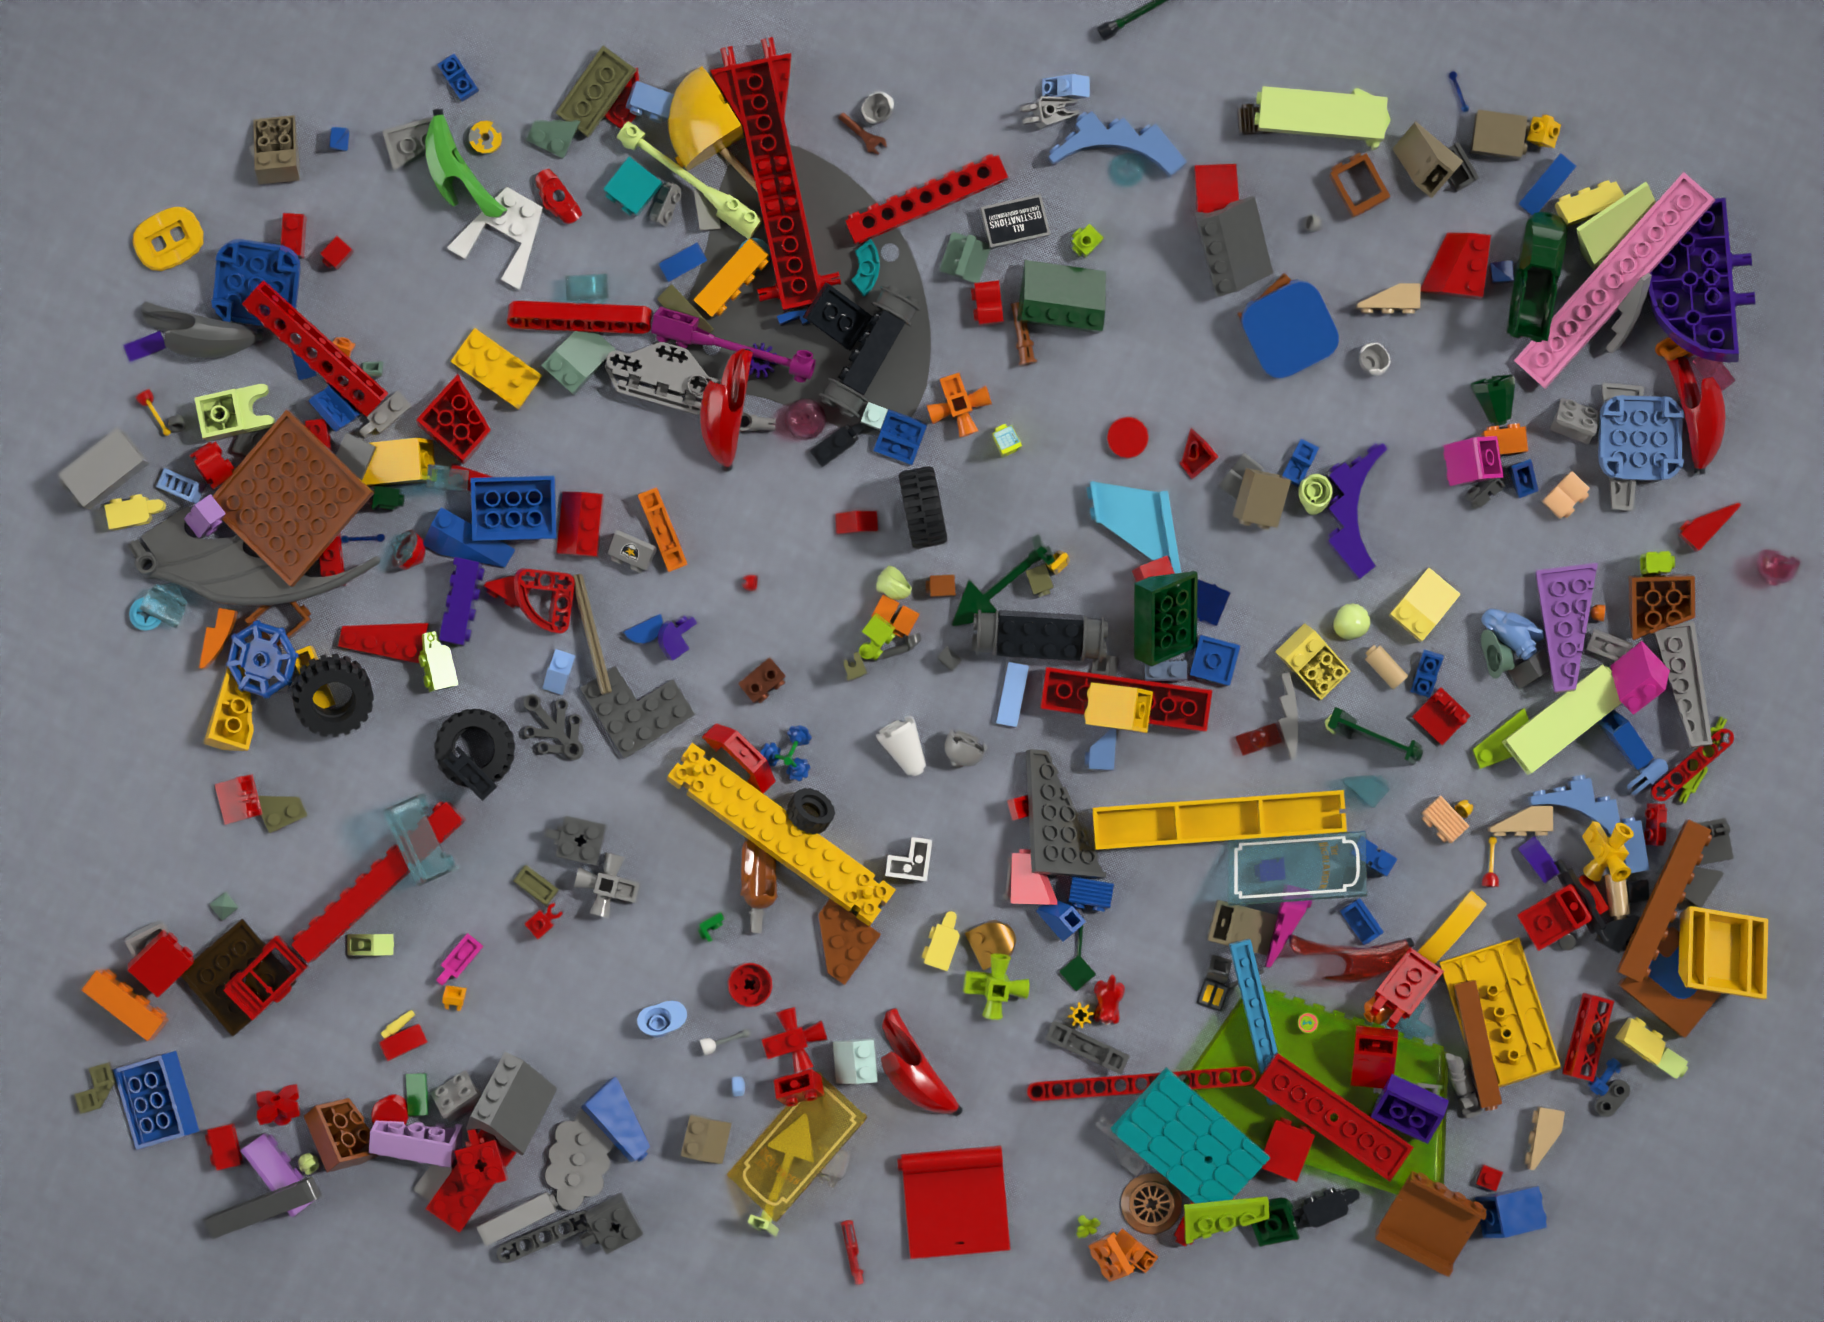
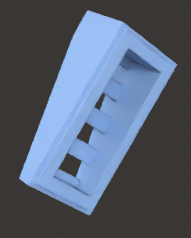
M164 468L156 487L196 504L199 502L205 485ZM169 476H173L169 486L166 487V483L169 479ZM180 479L176 490H173L177 480ZM188 482L184 494L181 493L185 483Z

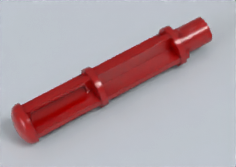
M845 1220L841 1223L851 1275L855 1279V1284L859 1285L864 1283L862 1277L864 1271L859 1269L858 1243L853 1221ZM850 1225H852L855 1242L853 1241V1236H852V1231H851V1226H850ZM843 1226H845V1229H846V1234H847V1238H848V1243H847V1241H846V1236H845V1232H844V1227H843Z

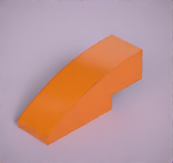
M223 608L218 609L215 628L206 627L199 668L207 669L221 653L234 628L238 614L237 611Z

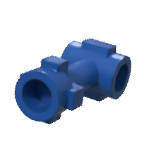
M1612 1058L1607 1061L1606 1065L1608 1068L1600 1078L1595 1076L1594 1082L1589 1081L1588 1086L1596 1095L1604 1096L1609 1090V1086L1606 1085L1608 1080L1615 1072L1620 1073V1068L1623 1065L1616 1059Z

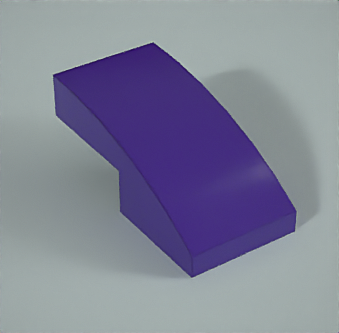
M1535 836L1518 848L1519 852L1544 884L1560 873L1554 864L1555 861Z

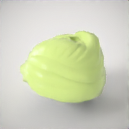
M1312 474L1300 482L1298 495L1308 514L1316 515L1321 513L1331 500L1332 484L1323 475Z
M890 565L878 575L876 590L878 592L885 593L894 600L904 599L911 594L912 587L906 581L903 574Z

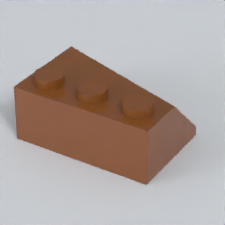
M1694 575L1628 576L1629 620L1632 640L1695 618Z
M349 1098L317 1105L304 1115L327 1173L360 1165L378 1156L377 1154L369 1153L371 1130L364 1123V1117Z

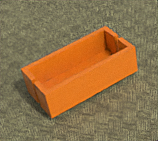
M110 969L96 970L81 991L146 1041L154 1040L169 1021L166 1017L167 1013L159 1007H152L149 1004L151 1001L144 995L135 994L133 992L134 988L124 981L122 983L116 979L117 975Z

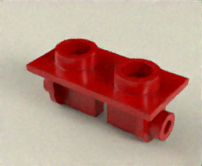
M1647 803L1645 811V845L1664 846V842H1666V827H1660V823H1667V808H1665V804Z

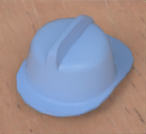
M666 1001L643 1009L638 1015L637 1023L640 1030L645 1034L660 1038L680 1028L685 1023L687 1010L678 1001Z

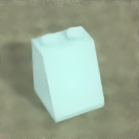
M874 1038L832 1041L836 1083L861 1084L878 1082Z

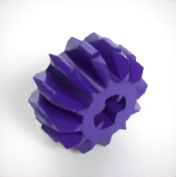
M754 343L753 348L758 349L756 343ZM761 343L759 350L765 351V343ZM769 346L765 352L770 353L773 348ZM752 356L749 375L756 371V378H759L760 372H763L766 378L768 377L767 369L771 373L775 371L770 365L778 364L763 361L764 364L760 366L759 363L754 362L757 358Z

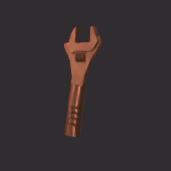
M844 112L838 117L839 120L863 139L868 153L873 152L879 155L880 153L875 147L880 142L887 148L885 138L866 132Z

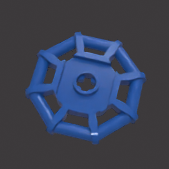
M255 620L247 628L232 635L228 661L225 663L229 667L241 692L247 691L268 699L277 691L292 684L293 671L296 659L299 656L295 652L283 627L277 628L261 623L260 620ZM262 632L272 634L271 640L262 638ZM253 634L255 639L247 643L244 639ZM279 640L287 654H282V649L277 646L276 643ZM240 646L242 648L240 659L236 660ZM261 655L265 658V663H262V665L257 660V657ZM288 659L285 673L280 672L282 661ZM237 665L245 669V677L242 676ZM276 677L279 681L269 687L268 680ZM251 680L259 681L260 687L250 684Z

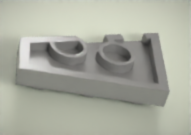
M433 117L382 130L393 170H396L426 150L425 140Z

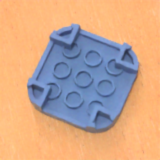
M1620 395L1607 400L1601 407L1599 414L1598 460L1602 471L1610 478L1620 480L1660 481L1675 476L1684 463V459H1682L1684 410L1680 408L1676 401L1667 396Z

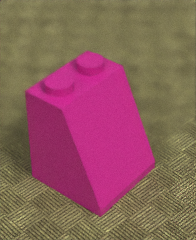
M1497 436L1474 437L1443 445V456L1447 465V479L1450 486H1461L1503 478Z
M1643 641L1639 642L1610 665L1619 700L1633 715L1666 689L1670 670Z

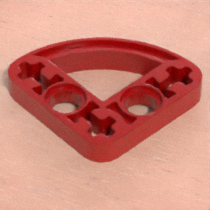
M529 568L519 569L515 574L514 589L517 602L524 615L533 624L544 630L564 633L570 623L575 585L573 576L564 572ZM547 574L549 576V583L543 586L540 583V578L542 575ZM525 575L534 577V581L521 580V577ZM555 579L568 580V584L563 586L562 584L555 583ZM526 588L552 591L548 621L535 612L529 602ZM564 597L566 605L564 608L559 609L557 600ZM556 611L564 613V615H558ZM555 621H561L562 626H555Z

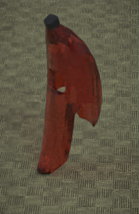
M1293 934L1289 938V946L1296 955H1339L1343 958L1346 968L1342 975L1322 977L1323 981L1333 983H1358L1380 977L1392 970L1400 962L1409 947H1414L1411 937L1374 945L1368 949L1319 943Z

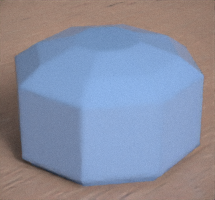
M741 1076L732 1078L734 1097L743 1096L745 1092V1082Z

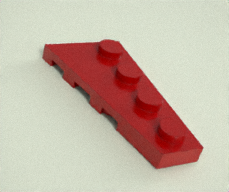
M429 623L342 626L338 647L420 664L419 655L420 651L423 650L422 634L427 633Z

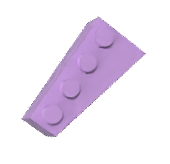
M375 1121L370 1131L369 1153L451 1168L456 1157L455 1150L460 1149L462 1144L463 1124H455V1128L445 1127V1124L436 1123V1127L423 1126V1123L419 1122L406 1126L404 1122Z

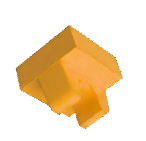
M446 985L442 999L445 1009L449 1010L450 1005H457V1011H460L465 1001L467 988Z

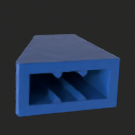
M1614 709L1597 722L1628 763L1635 769L1644 768L1654 758L1631 723Z

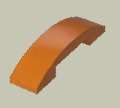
M655 487L638 494L668 572L688 565L658 488Z

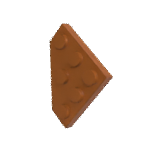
M829 899L818 914L827 972L845 985L881 936V933L871 926H867L856 918V915Z

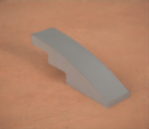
M1650 273L1640 278L1617 307L1623 314L1612 326L1617 335L1606 347L1611 354L1621 347L1640 316L1652 277Z
M1290 672L1280 675L1286 692L1285 696L1279 697L1285 718L1277 721L1289 758L1292 760L1296 758L1298 712L1295 691Z

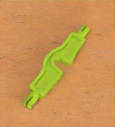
M1719 716L1715 727H1710L1711 736L1716 731L1724 728L1727 719ZM1720 733V740H1718L1717 742H1715L1714 739L1712 740V743H1714L1717 747H1719L1718 745L1720 744L1724 736V734ZM1705 746L1703 748V755L1708 758L1712 757L1714 749L1711 746ZM1690 759L1689 770L1695 771L1698 768V763L1695 759ZM1707 767L1681 787L1683 791L1678 801L1686 804L1690 793L1696 792L1700 782L1706 775Z

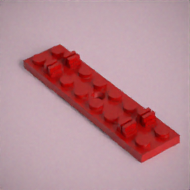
M1277 1052L1253 1086L1390 1182L1414 1148ZM1331 1114H1337L1338 1118L1336 1121L1330 1120Z

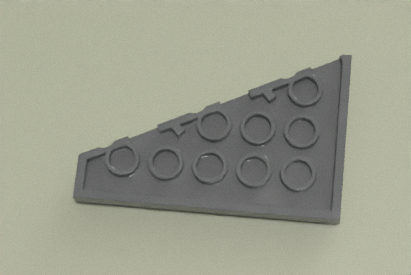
M1036 749L1027 750L1026 766L1032 873L1094 879L1106 878V872H1103L1097 860L1099 857L1092 847V842L1086 830H1083L1077 818L1079 815L1072 805V800L1066 788L1061 785L1057 776L1059 773L1052 763L1049 752Z

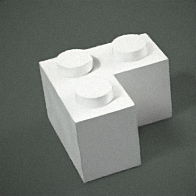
M912 837L909 858L888 855L885 876L927 881L932 840Z

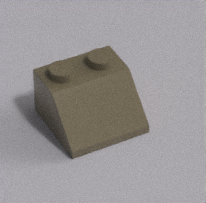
M690 1114L681 1156L722 1164L732 1123Z

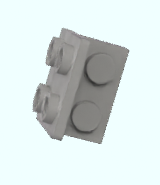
M1561 398L1550 430L1589 444L1592 437L1596 434L1600 412L1592 407L1580 405L1574 400Z
M465 1070L444 1085L439 1086L431 1095L442 1117L452 1122L476 1106L482 1093L472 1082Z

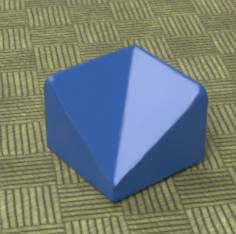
M331 128L329 147L332 150H348L350 132L348 128Z
M1512 260L1490 263L1491 284L1511 283L1514 281Z

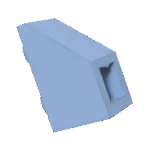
M1069 74L1043 78L1042 96L1069 97L1073 99L1090 97V77Z

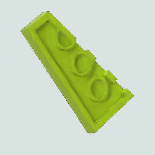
M1268 1197L1184 1205L1186 1245L1193 1243L1194 1239L1201 1237L1206 1239L1212 1237L1211 1234L1220 1231L1225 1233L1239 1225L1244 1227L1269 1219Z

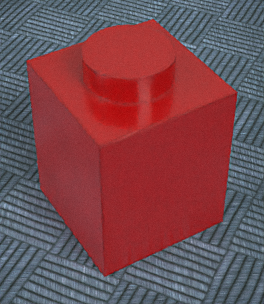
M336 236L320 253L324 257L321 261L330 269L334 266L338 270L354 251L342 239Z

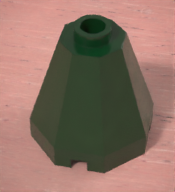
M1512 374L1491 376V379L1486 380V378L1470 383L1472 392L1489 422L1494 423L1495 426L1506 424L1512 415L1515 392L1514 376Z

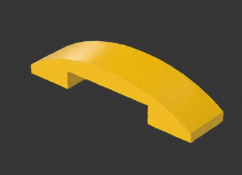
M1471 890L1417 952L1435 964L1471 925L1487 903Z

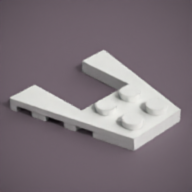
M506 187L495 198L496 201L507 209L506 214L497 218L488 217L481 212L447 249L466 259L485 225L492 226L521 243L501 278L502 281L520 290L543 207Z

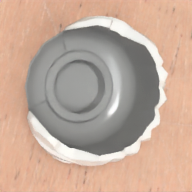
M884 92L872 93L862 103L861 111L867 122L872 124L883 123L889 120L894 107L893 98Z
M1371 343L1361 348L1359 363L1363 370L1376 376L1385 373L1391 361L1383 345Z

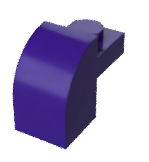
M683 615L675 621V625L672 621H666L661 626L658 633V643L668 660L674 661L690 649L681 635L697 624L693 616L686 617V615Z

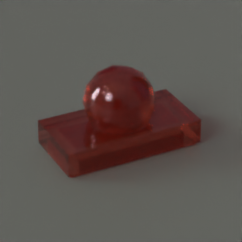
M1275 723L1236 736L1242 756L1282 742Z

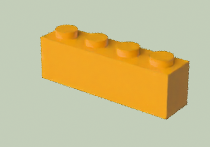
M749 238L696 296L694 301L711 317L721 316L727 309L725 305L730 299L734 301L741 294V287L744 284L748 286L755 278L753 274L758 269L763 270L769 263L767 259L770 255L757 242Z

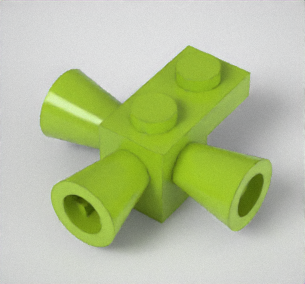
M994 953L990 955L991 973L965 971L963 992L966 994L985 995L987 1002L982 1016L987 1019L1000 1020L1003 1018L1002 1002H1008L1009 995L1027 999L1030 984L1029 979L1010 981L1006 971L1011 957L1005 954Z

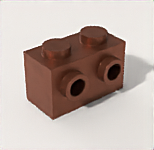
M769 657L741 680L738 685L753 703L757 701L762 703L769 697L768 692L771 689L777 690L786 683L783 680L786 676Z

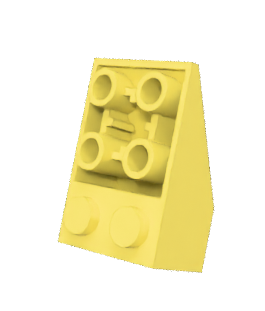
M1305 623L1275 651L1281 660L1320 700L1351 672L1317 632Z

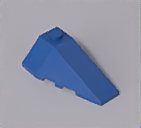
M442 507L434 518L423 542L424 546L443 556L457 557L506 568L515 552L514 548L500 540L472 541V524Z

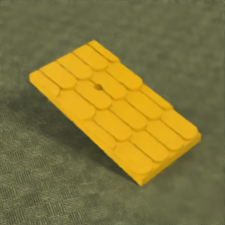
M1519 937L1439 962L1440 968L1444 971L1442 975L1464 1043L1465 1038L1453 984L1476 980L1499 1088L1561 1068Z

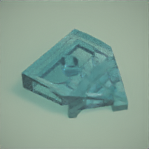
M174 583L156 584L147 591L139 609L177 628L188 602L183 598L179 585Z

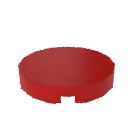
M1119 418L1108 430V446L1113 453L1121 458L1137 457L1148 445L1149 435L1147 428L1136 418Z

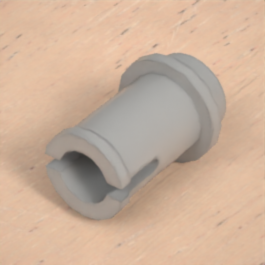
M751 907V911H749L751 914L749 932L762 933V921L765 912L763 909Z

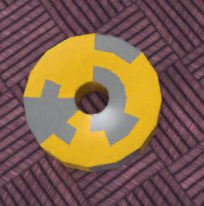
M487 120L474 124L469 133V142L472 148L484 155L497 151L503 140L499 127ZM484 134L489 135V139L487 141L482 140V136Z

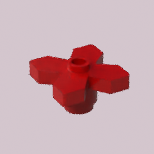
M297 1084L285 1086L278 1094L270 1090L256 1093L258 1107H261L257 1110L259 1125L273 1121L277 1125L283 1126L288 1124L292 1118L300 1116V1107L298 1102H296L299 1098Z

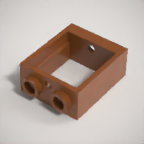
M1357 153L1349 158L1351 162L1345 165L1342 162L1331 168L1332 172L1328 175L1352 219L1387 201L1391 197L1367 153L1364 155ZM1364 162L1380 193L1354 206L1338 175Z
M297 601L289 603L301 615L303 620L286 634L289 640L312 621L309 617L312 613L304 604L300 606ZM262 605L245 621L250 626L274 605ZM262 632V638L271 640L272 636L270 634ZM280 640L276 643L280 648L283 646Z

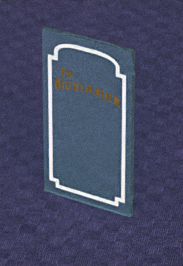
M1353 831L1228 840V905L1366 897L1368 893L1366 832Z

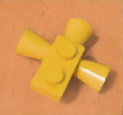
M1592 821L1582 835L1594 856V859L1583 868L1584 874L1589 879L1597 882L1600 881L1606 867L1609 868L1614 882H1621L1629 877L1631 869L1623 862L1629 855V852L1624 844L1634 836L1632 829L1626 824L1616 823L1611 836L1607 837L1600 823Z

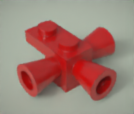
M796 1007L776 1012L785 1031L761 1039L767 1059L792 1052L794 1073L814 1067L804 1048L808 1047L807 1042L828 1040L822 1020L803 1030L802 1026H797Z

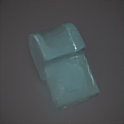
M428 464L426 487L442 491L467 492L469 470L450 469L449 466Z
M1420 1003L1409 1019L1401 1018L1398 1022L1401 1029L1407 1034H1410L1411 1030L1415 1028L1414 1033L1424 1039L1426 1036L1432 1038L1436 1031L1418 1020L1426 1006L1425 1004Z

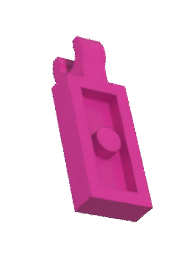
M467 933L441 964L445 970L436 981L443 986L451 975L457 979L484 946Z

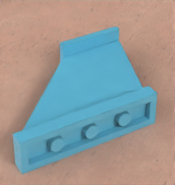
M1094 481L1089 483L1090 487H1086L1088 500L1092 499L1093 507L1090 508L1091 520H1095L1096 524L1101 523L1152 561L1168 555L1174 572L1181 573L1168 490L1154 492Z

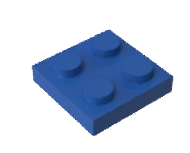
M1200 635L1189 675L1230 686L1241 645Z

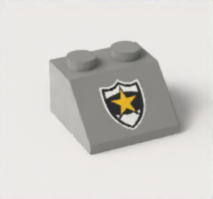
M616 530L608 555L612 556V561L621 565L624 561L631 564L630 569L641 573L642 570L648 571L657 548Z

